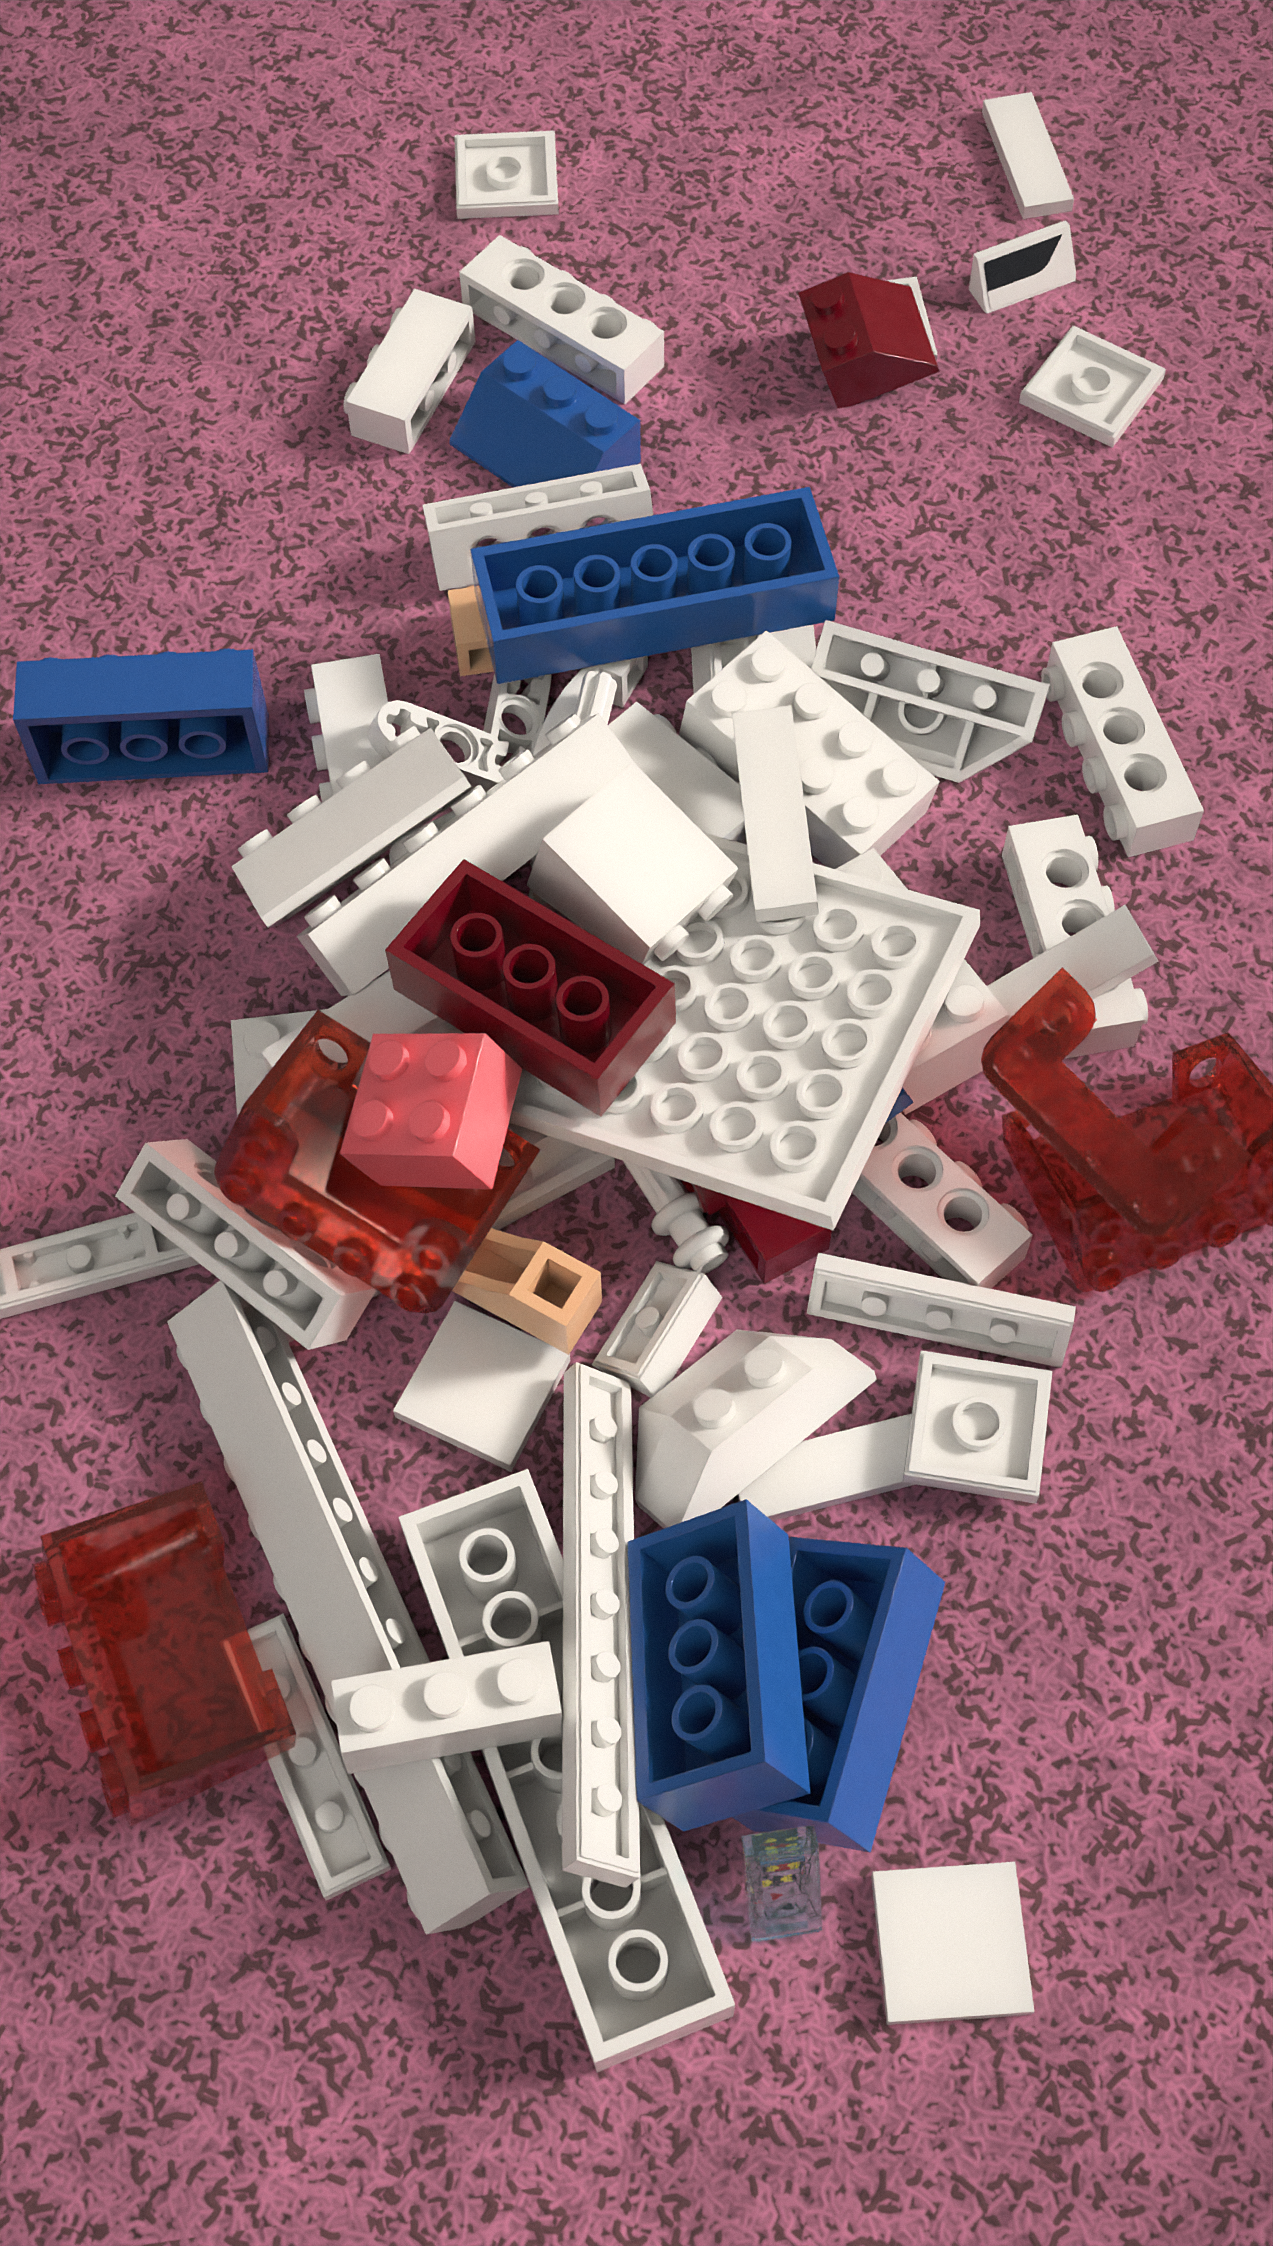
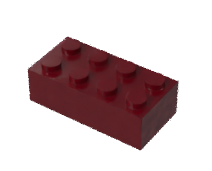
M465 859L459 863L385 949L395 991L464 1033H485L522 1069L602 1117L676 1024L674 982Z

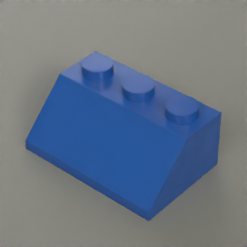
M519 340L481 371L449 439L451 446L513 488L636 465L641 462L640 420Z

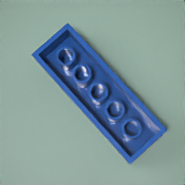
M810 487L470 549L474 592L497 684L763 634L765 631L771 633L825 623V620L835 621L839 574Z

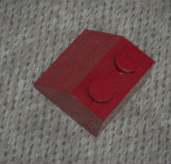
M847 272L798 292L822 372L838 409L857 405L940 372L911 286Z

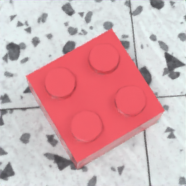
M485 1033L373 1034L340 1154L380 1186L492 1189L522 1068Z

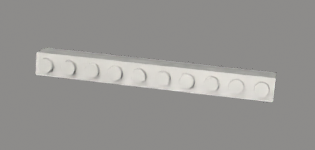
M220 1280L168 1320L167 1323L177 1344V1356L181 1364L188 1370L199 1396L201 1413L212 1427L224 1455L225 1470L236 1484L249 1515V1527L254 1536L260 1541L273 1571L274 1586L280 1597L286 1602L299 1633L300 1648L305 1657L311 1662L325 1694L327 1712L337 1724L331 1680L430 1663L283 1330ZM470 1752L354 1773L359 1784L365 1789L379 1822L381 1840L388 1851L392 1853L407 1889L408 1904L414 1915L420 1920L426 1935L463 1928L530 1887Z

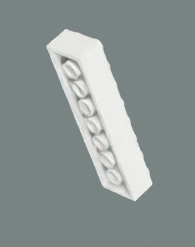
M529 1470L520 1471L400 1516L399 1520L448 1659L549 1641L562 1710V1734L481 1749L596 2071L600 2072L732 2017L735 2009L733 1997L668 1829L661 1816L639 1803L640 1878L626 1888L562 1870L563 1558Z

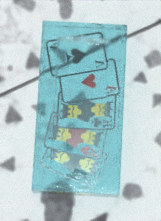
M814 1825L741 1836L747 1919L751 1942L822 1931L819 1845Z

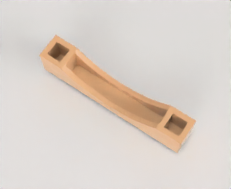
M266 1093L231 1142L242 1176L562 1352L570 1354L602 1303L601 1272L544 1241L515 1236L468 1219L432 1201L410 1187L380 1186L340 1154L343 1140L325 1124L279 1098Z

